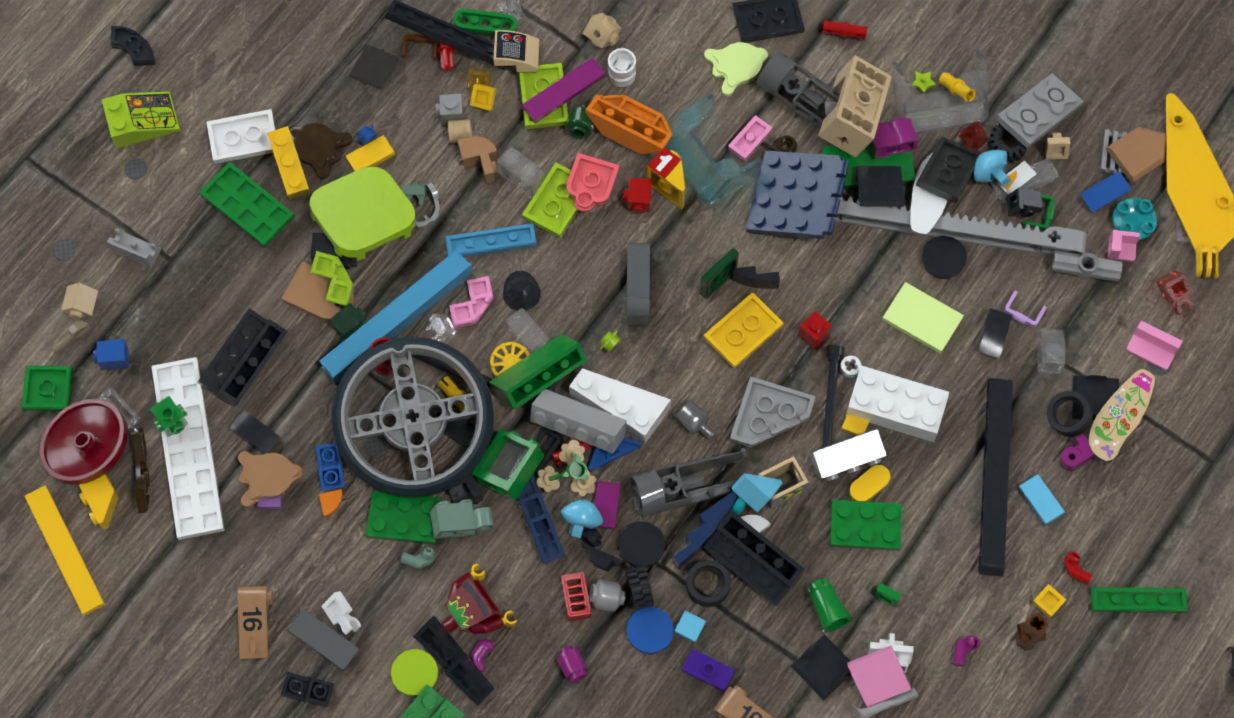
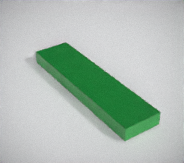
M1091 587L1090 589L1091 612L1186 613L1188 611L1186 588Z

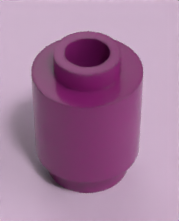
M567 646L559 651L560 655L556 659L566 679H569L571 683H575L588 675L586 672L587 666L578 648Z

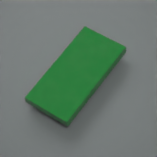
M870 144L857 157L836 146L822 148L823 155H838L843 160L849 161L847 175L843 178L845 179L843 189L858 188L857 166H901L903 184L915 182L912 151L895 153L884 158H875Z

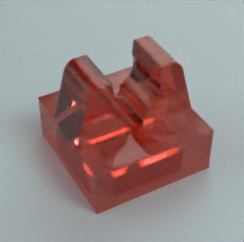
M979 121L972 122L958 134L959 138L964 137L966 141L963 146L975 151H979L989 139Z

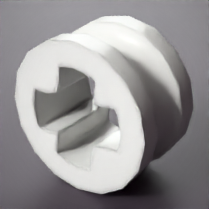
M855 356L845 357L840 366L842 375L846 378L857 377L861 367L860 360ZM855 364V369H851V371L846 370V365Z

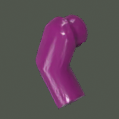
M480 640L471 652L472 662L482 673L485 672L484 656L486 653L494 650L492 640Z

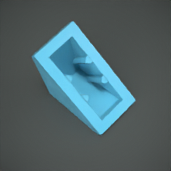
M744 473L732 486V490L756 512H759L782 485V480Z

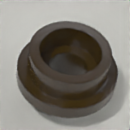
M784 135L776 141L775 149L778 152L795 153L797 151V142L793 137ZM788 145L790 148L784 149L782 146Z

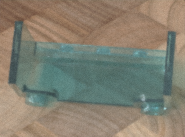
M713 94L682 111L669 127L673 136L665 146L669 151L673 150L678 153L682 159L684 180L697 198L704 204H713L758 177L762 164L760 157L740 168L736 161L728 158L715 163L693 133V130L701 125L702 119L714 112L715 96Z

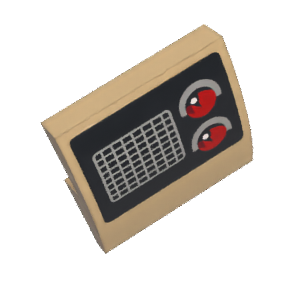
M495 30L494 66L516 65V72H538V38L520 32Z

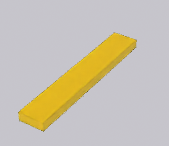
M45 485L25 495L81 613L85 616L104 606L105 603L47 486Z

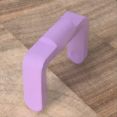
M1014 291L1004 312L1012 315V319L1023 325L1026 324L1032 328L1036 327L1047 307L1043 306L1036 321H1033L1024 314L1009 308L1018 293Z

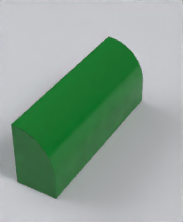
M560 334L489 381V384L499 399L505 405L515 410L587 360L579 342Z

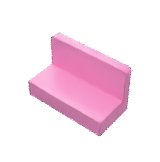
M1141 321L1126 351L1166 371L1183 341Z

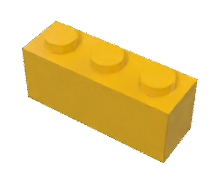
M288 126L268 132L267 135L289 200L309 194V187Z

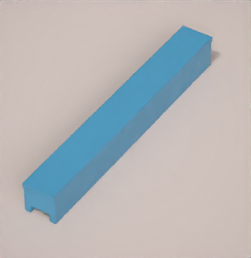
M455 250L319 361L322 364V369L333 380V383L337 385L350 366L370 349L371 344L379 338L393 339L473 274L472 264L468 263Z

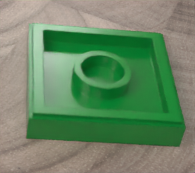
M26 366L22 410L62 411L70 404L73 374L72 366Z

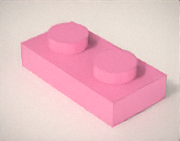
M755 115L728 145V150L746 162L772 132V127Z

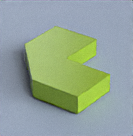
M316 251L310 273L331 279L325 300L348 307L354 284L339 257Z

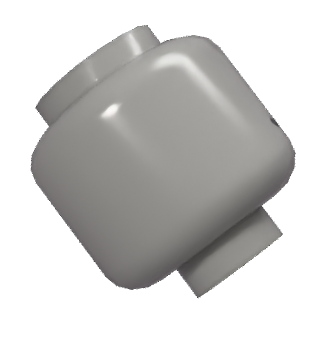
M600 579L596 584H592L589 602H592L595 609L614 612L619 605L624 604L625 591H622L619 582Z

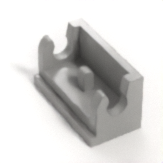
M116 228L115 238L109 237L107 241L111 251L152 268L161 248L157 244H150Z

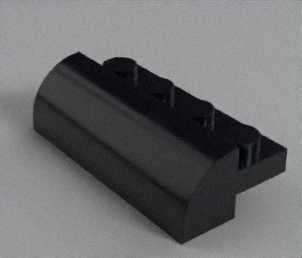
M249 308L197 383L215 394L219 400L231 406H237L288 331Z
M732 510L719 524L716 532L703 547L775 606L779 605L791 588L793 589L805 571V568Z

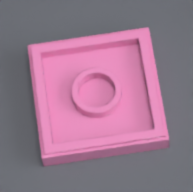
M892 645L847 663L867 707L911 690L909 681Z

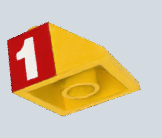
M664 147L647 166V179H652V188L682 209L685 202L682 159L678 153L673 150L669 151Z

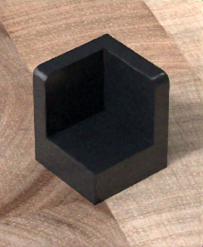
M472 474L448 488V494L453 503H459L466 499L473 500V504L483 501L482 492Z

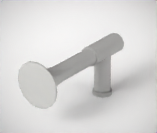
M913 687L909 691L867 708H856L852 705V714L854 718H869L886 709L918 697V694Z

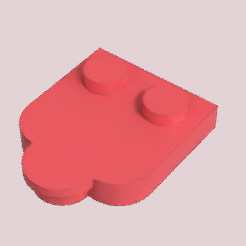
M577 153L567 181V192L574 198V205L579 211L588 212L595 205H603L608 202L620 170V165Z

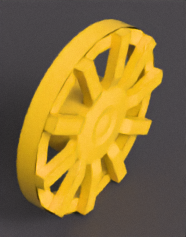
M505 342L497 346L492 352L489 361L492 374L497 377L522 359H519V356L523 352L526 357L530 355L527 348L516 342ZM506 346H511V353H510V354L508 353L507 349L505 348ZM515 347L520 349L517 355L514 354ZM502 348L505 356L498 354L497 351ZM494 357H497L502 361L494 363ZM502 366L503 369L497 373L495 367Z

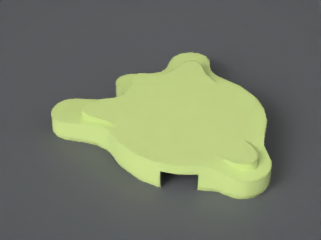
M737 42L719 50L707 49L704 53V58L713 64V77H723L725 79L721 92L724 96L729 97L739 85L749 83L758 77L763 63L767 61L768 53L763 48Z

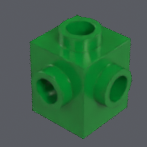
M170 396L150 408L156 418L153 423L160 433L165 431L170 437L171 435L181 433L185 426L188 425L185 416L188 415L181 404L176 406Z

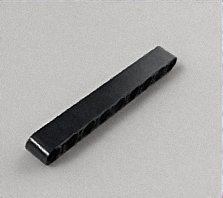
M989 378L987 385L978 565L979 575L999 577L1004 575L1013 392V381L1008 379Z

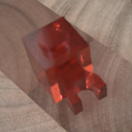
M1173 270L1155 280L1164 300L1174 304L1176 314L1181 315L1183 313L1181 310L1183 303H1186L1189 309L1194 308L1192 301L1187 298L1194 293L1184 273Z

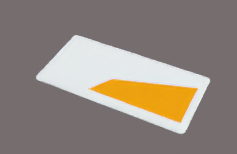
M1023 161L1006 174L1011 180L1006 187L999 181L997 183L1009 195L1037 173Z

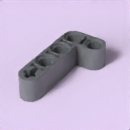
M627 243V325L649 326L650 243Z

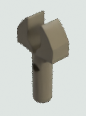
M81 320L69 326L70 332L52 346L53 352L59 353L76 338H85L91 330L87 322L84 323Z

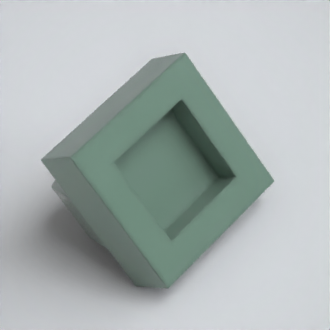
M404 183L402 191L410 202L411 197L416 195L419 199V205H422L427 192V183Z

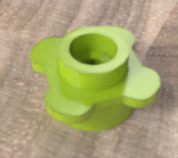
M617 330L613 333L609 331L600 340L603 343L600 349L605 348L609 352L618 343L620 338L616 335Z

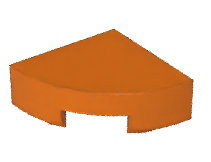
M342 489L319 494L324 518L333 515L343 500Z

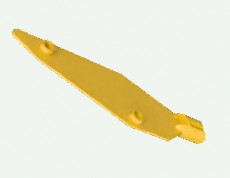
M1169 93L1166 96L1167 194L1195 250L1196 277H1201V274H1203L1204 278H1209L1212 271V278L1217 279L1219 278V252L1234 238V195L1195 117L1175 94Z

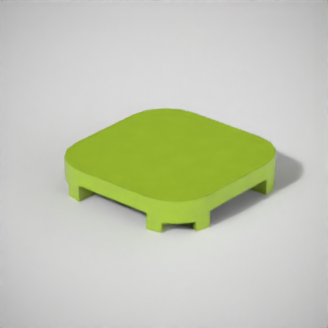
M365 167L320 187L310 197L311 218L313 222L316 221L335 247V253L339 257H342V255L355 257L357 261L366 259L365 253L401 236L406 240L411 236V232L415 227L416 216L413 205L391 175L378 167Z

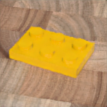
M752 292L703 335V339L735 369L781 329L784 322Z

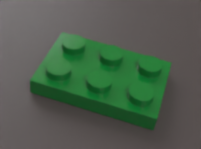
M372 491L366 537L436 545L437 539H434L430 512L442 499L428 496L406 498Z
M832 500L830 547L900 551L902 504Z

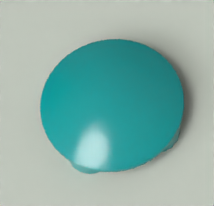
M1128 198L1119 202L1114 209L1113 224L1116 230L1140 233L1139 240L1150 236L1155 230L1157 215L1149 200Z

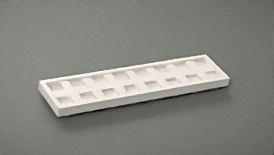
M194 357L152 366L157 403L170 396L176 406L181 404L188 414L185 416L188 425L185 426L181 433L169 437L165 431L161 432L177 538L182 540L225 531L203 388L197 383L201 377L198 359Z

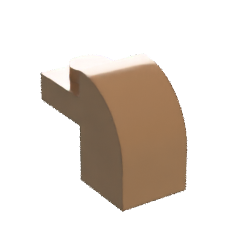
M480 136L458 140L464 169L481 165L486 184L495 182L494 174L498 173L495 161L498 160V155L494 144Z

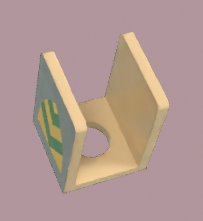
M794 456L758 474V476L775 478L791 470L798 484L772 496L770 500L771 508L807 491L809 482Z

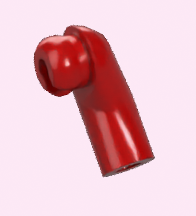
M1069 552L1064 558L1067 574L1088 585L1092 574L1080 568V556L1078 553Z

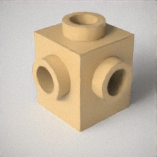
M599 13L592 15L583 34L592 40L593 45L605 48L613 46L620 37L618 34L622 27L611 16Z

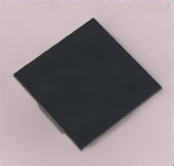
M1073 375V391L1083 395L1089 402L1093 411L1092 420L1094 421L1106 402L1119 389V379L1107 378L1101 375ZM1072 401V419L1081 420L1083 417L1082 406Z
M580 543L581 548L590 554L589 561L595 567L609 572L614 565L623 569L628 566L625 561L585 543Z
M826 635L822 636L791 665L796 673L823 701L852 675L847 664L851 661Z

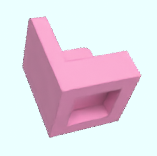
M1113 230L1109 238L1108 259L1134 262L1136 244L1140 238V233Z

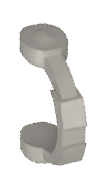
M432 183L427 184L426 187L435 203V212L431 218L424 215L425 221L423 222L416 221L415 227L417 229L427 228V226L434 224L439 218L440 205L438 199H440V196Z

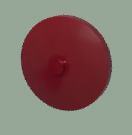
M86 399L69 405L52 419L44 431L40 443V459L43 467L57 481L69 485L85 484L100 478L118 462L124 452L128 439L126 420L114 405L101 399Z

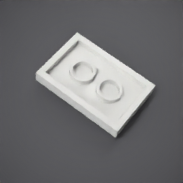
M271 109L207 121L214 164L273 153L267 135L268 132L275 130Z

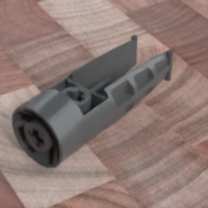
M780 51L769 60L757 80L758 86L820 129L823 120L801 105L799 101L802 99L817 111L822 107L825 100L809 89L811 85L834 102H838L840 96L834 89ZM797 70L809 78L805 85L803 79L795 75ZM798 83L799 89L794 88L792 90L790 85ZM784 89L790 97L794 98L793 104L780 95Z
M742 448L740 452L700 458L631 476V492L639 516L643 518L731 493L733 491L732 486L737 480L693 490L686 494L685 491L704 487L705 483L701 473L687 477L683 476L742 460L746 449ZM678 495H679V496H680V500L674 501V500L678 497Z

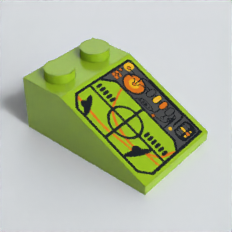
M170 92L123 93L101 99L111 138L116 148L180 131Z

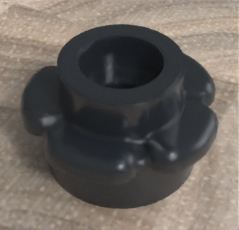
M585 528V532L581 535L583 543L594 548L601 546L602 535L595 528L591 530Z

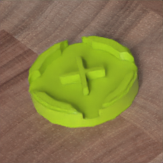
M411 649L404 651L397 656L392 664V682L397 690L406 696L417 697L427 684L433 689L438 680L439 671L437 663L431 654L424 650Z

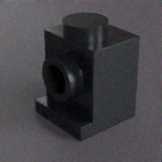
M1017 188L1006 196L1009 217L1015 214H1020L1022 217H1031L1034 213H1040L1043 209L1041 191Z

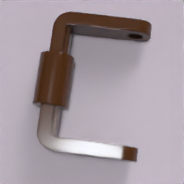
M417 33L404 36L402 58H406L408 41L434 43L433 60H437L438 41Z

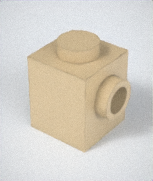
M80 282L67 286L61 311L69 314V317L75 320H82V318L92 316L98 290Z

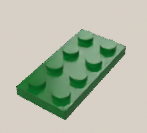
M231 162L199 192L201 197L264 248L295 218L293 212Z

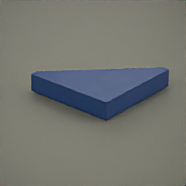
M624 437L614 453L595 447L588 471L592 472L641 448L642 442Z

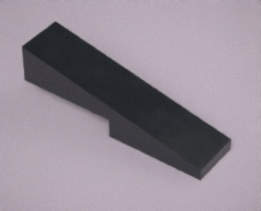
M434 615L413 636L447 669L444 673L478 706L495 689Z

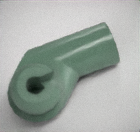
M427 547L417 556L404 552L400 563L416 569H422L433 563L435 551Z

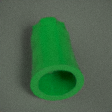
M828 578L819 579L807 587L823 633L836 631L852 621L853 618L842 604Z

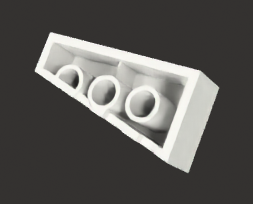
M583 368L569 386L570 396L579 402L627 420L625 432L644 444L671 409V399Z

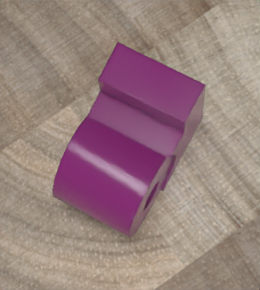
M1084 434L1075 439L1074 447L1066 448L1063 451L1060 465L1064 470L1074 471L1095 457L1096 454L1093 453L1089 441Z

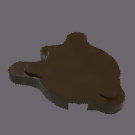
M310 123L301 127H293L289 130L299 160L304 164L312 166L320 179H326L329 176L330 166L341 160V155L336 150L349 146L353 142L350 133H336L320 123Z

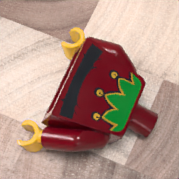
M474 564L471 573H465L452 583L448 594V601L445 603V608L450 613V616L442 621L444 628L450 633L459 627L463 632L484 634L501 629L504 625L513 627L517 620L513 622L507 620L506 617L514 613L511 610L507 611L503 618L499 617L502 615L501 611L480 582L485 578V570L480 574L475 573L480 568L479 564Z

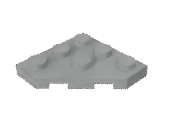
M750 376L730 441L752 448L809 420L816 396Z

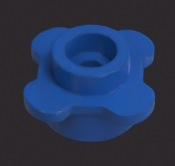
M371 125L369 128L364 126L357 133L359 136L357 143L361 142L363 145H366L377 135L373 130L374 125Z

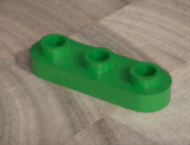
M460 9L453 17L455 26L471 33L495 36V30L517 32L518 29L517 20L511 14ZM464 20L468 21V23L462 24L461 22ZM484 23H488V24H489V26H486V27H485V26H482V25H483Z

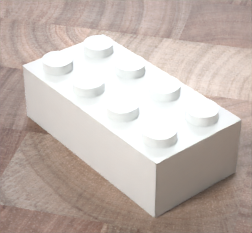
M861 366L846 416L847 414L869 420V423L934 442L949 392Z

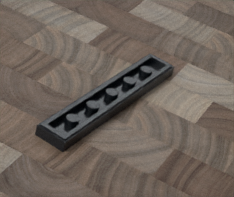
M392 1L385 19L494 66V42L400 1ZM495 66L502 70L506 68V66Z

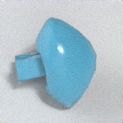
M991 150L979 155L974 168L975 181L987 183L997 179L1006 187L1011 182L1009 177L1003 172L1007 165V152L1004 150Z
M588 500L574 501L561 510L563 518L567 523L571 524L569 533L574 537L581 538L584 527L593 529L603 523V517L599 510Z

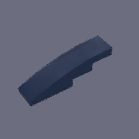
M532 475L517 499L543 564L564 557L565 553L550 513L536 484L535 477Z
M734 491L699 515L701 526L686 536L688 546L673 556V564L678 570L703 549L716 532L719 524L731 511L739 498Z

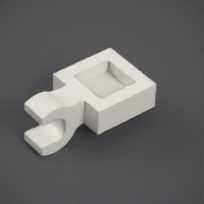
M341 591L333 593L322 605L333 625L340 624L344 634H349L351 630L356 632L361 627L360 622L355 617L349 615L352 608Z

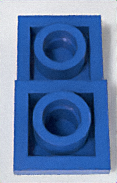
M1119 171L1081 193V196L1092 213L1131 191V188Z
M336 443L315 446L322 491L344 488L342 460Z

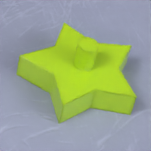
M915 71V81L910 87L919 89L923 95L927 89L936 87V84L931 80V71L925 74Z

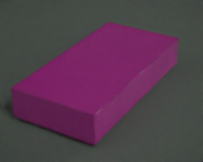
M597 481L594 505L603 517V523L596 528L615 530L620 483Z

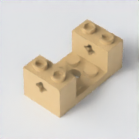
M855 55L836 76L833 89L840 93L837 106L823 120L818 136L850 155L857 157L875 137L892 76Z

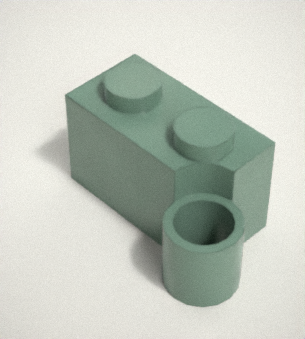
M471 499L462 500L459 503L441 501L430 512L434 539L477 536L482 531L494 528L491 508H479L478 505L473 504Z

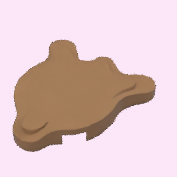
M243 451L238 455V460L243 466L239 481L242 485H249V489L241 497V503L245 508L252 507L261 499H274L285 495L289 487L293 486L303 476V471L299 465L293 464L285 456L278 453L252 455L247 451Z

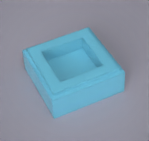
M685 611L674 633L696 643L706 621Z

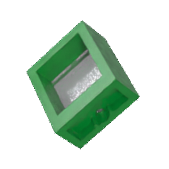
M500 429L480 463L472 472V475L480 485L516 501L545 455L539 448L540 444L533 439L525 440L513 430L507 432Z

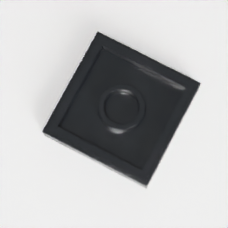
M857 166L859 206H904L905 198L901 166Z

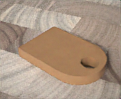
M302 261L281 298L282 302L326 322H337L346 318L354 307L353 291L348 307L343 309L337 308L335 303L325 300L331 279L311 274L312 265Z

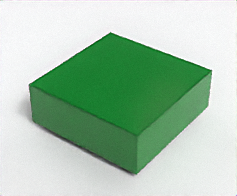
M880 583L874 596L894 607L899 601L901 593Z

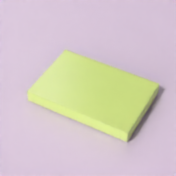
M905 282L883 316L882 321L941 354L964 315Z

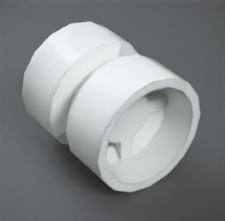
M618 48L612 51L608 57V77L615 86L627 87L635 80L636 57L629 49Z

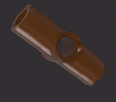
M1034 613L1030 615L1026 622L1018 623V635L1015 638L1017 646L1023 648L1024 651L1032 650L1037 642L1046 641L1047 618L1041 616L1040 613Z

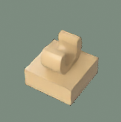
M1052 133V138H1047L1046 160L1068 159L1071 144L1070 138L1062 137L1061 133Z

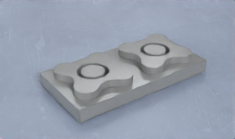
M1051 73L999 113L995 120L1028 148L1081 107L1084 101Z

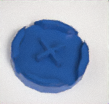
M648 607L640 609L633 613L628 621V639L633 648L641 653L652 655L663 651L669 646L673 638L674 627L672 620L666 612L659 608Z

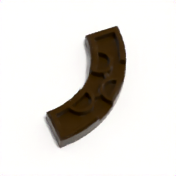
M140 427L134 428L131 434L136 466V486L134 492L138 513H145L149 508L150 496L146 495L150 486L149 469L146 466L147 448L144 429Z

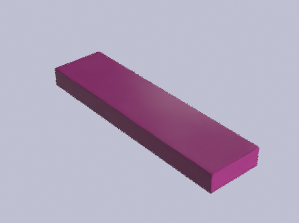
M592 57L522 104V108L536 124L606 77V73Z

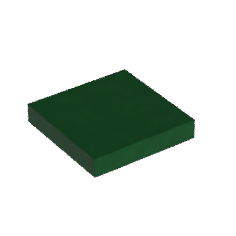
M734 248L726 253L701 277L700 294L705 299L711 296L732 276L733 268H737L739 252Z

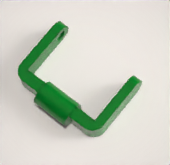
M1041 194L1042 201L1049 202L1045 211L1044 225L1024 221V227L1030 225V228L1035 229L1038 226L1041 231H1045L1048 228L1049 223L1053 221L1055 212L1053 207L1054 198L1052 196Z

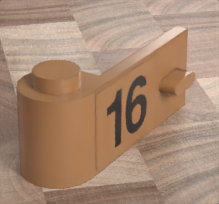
M268 586L238 588L239 659L269 657L267 610L269 605H273V591H269Z
M738 686L734 688L728 687L713 709L714 714L719 718H773L746 697L747 693Z

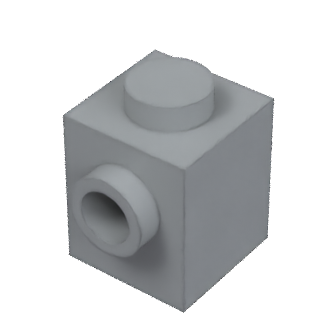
M461 94L439 95L440 103H436V116H441L442 126H448L449 120L464 119Z

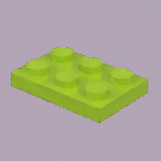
M562 63L538 65V72H519L523 104L563 77ZM567 103L536 124L523 109L526 129L564 126L568 119Z
M555 162L523 212L522 218L561 238L578 212V209L574 205V198L567 192V181L571 170Z

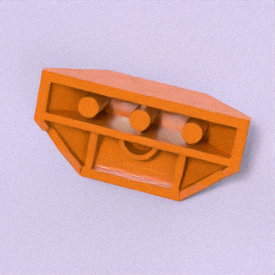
M596 95L585 110V113L603 136L640 155L660 152L673 136L663 114L626 95Z

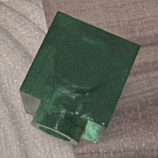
M349 303L330 319L332 328L345 341L366 323L365 318L367 316L359 306L355 308Z

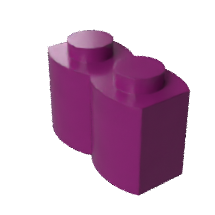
M896 118L891 123L879 122L875 137L869 144L875 158H884L895 153H906L917 149L919 140L910 118Z

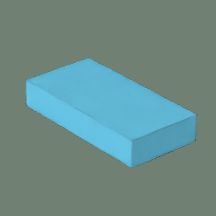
M1038 474L1018 487L1044 526L1065 513Z

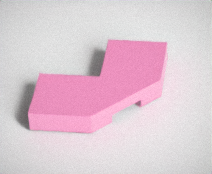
M489 276L467 280L471 301L449 305L454 329L476 324L494 299Z

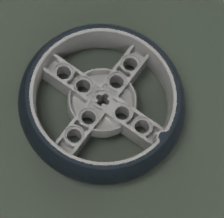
M397 338L371 348L361 355L346 371L333 400L332 430L335 443L344 462L363 482L376 490L393 496L418 498L448 490V488L467 477L480 463L486 453L493 432V402L487 383L480 371L457 349L429 338ZM412 355L428 356L448 364L465 380L471 393L442 399L431 387L417 383ZM391 359L396 388L392 389L385 396L380 405L379 412L349 417L351 401L360 382L375 367ZM401 367H408L410 369V374L407 377H400L398 375V370ZM406 389H411L415 392L411 400H405L402 397V393ZM457 402L465 406L464 411L460 414L452 411V406ZM433 407H439L442 410V414L438 418H432L429 415V411ZM410 412L419 415V418H416L417 421L414 423L407 419V416H410ZM388 416L396 418V424L392 427L384 425V419ZM476 417L474 435L464 455L448 470L435 476L430 446L440 439L445 431L447 422ZM366 420L373 422V429L368 432L361 430V424ZM421 434L424 437L423 442L420 445L412 444L411 438L413 435ZM383 435L393 446L409 451L414 480L398 479L380 472L364 459L354 441ZM420 456L428 459V464L424 468H419L415 465L416 459Z

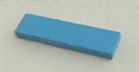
M533 223L445 236L448 256L455 250L463 257L537 246Z

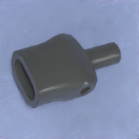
M691 399L674 415L690 434L700 431L708 440L715 434L706 425L709 419L708 414Z

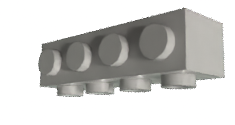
M547 389L539 394L532 403L531 422L610 453H614L625 437L627 420Z

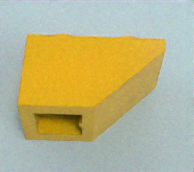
M104 474L94 481L79 485L82 490L79 496L85 506L89 505L92 510L89 513L95 526L99 524L103 530L108 528L119 498L109 478Z

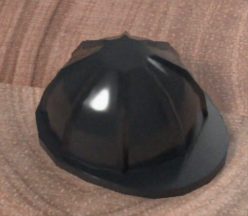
M525 271L511 273L507 277L503 288L505 303L516 311H527L538 304L541 290L534 277Z

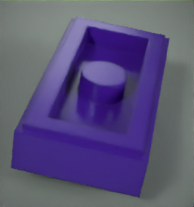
M692 649L682 668V672L725 692L735 669Z

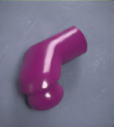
M968 635L956 642L953 665L965 666L966 654L980 645V640L977 636Z

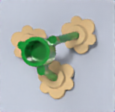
M571 440L568 444L565 443L561 446L563 451L559 453V458L567 463L566 472H555L552 466H546L544 470L538 471L539 477L536 480V484L539 488H543L545 492L557 490L560 486L558 479L565 477L573 479L574 482L571 484V490L579 492L580 496H585L587 493L592 494L596 490L594 484L596 478L590 476V472L583 462L585 448L579 446L577 440Z

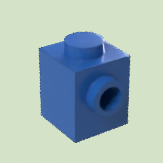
M124 339L97 341V349L93 351L94 362L98 363L101 370L129 368V346Z

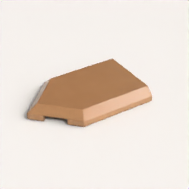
M1137 127L1108 146L1106 150L1130 182L1134 183L1165 162L1166 133Z

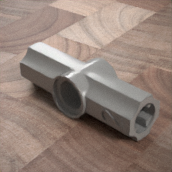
M1055 251L1051 268L1052 271L1077 275L1083 280L1097 278L1119 282L1123 265L1120 261L1097 258L1092 253L1079 255ZM1082 264L1090 265L1091 269L1084 268Z

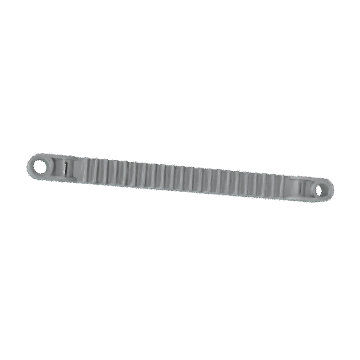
M842 197L839 198L841 201L837 217H834L836 222L929 237L945 235L954 237L961 242L1054 256L1055 251L1079 255L1085 254L1087 234L1080 230L1049 227L1044 232H1040L1039 227L1036 226L1034 231H1032L1030 225L1022 229L1021 224L1018 223L1016 228H1013L1012 222H1009L1006 227L1003 221L995 225L994 219H991L990 223L987 224L985 218L978 222L974 216L969 221L967 215L963 219L959 218V214H955L954 218H951L949 212L944 217L941 214L930 232L922 234L911 229V208L907 211L905 205L900 210L897 209V206H892V208L888 206H859V198L854 203L852 197H849L847 201H843Z

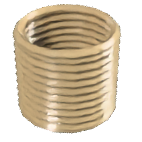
M470 119L448 121L449 141L451 144L458 143L460 139L472 137Z

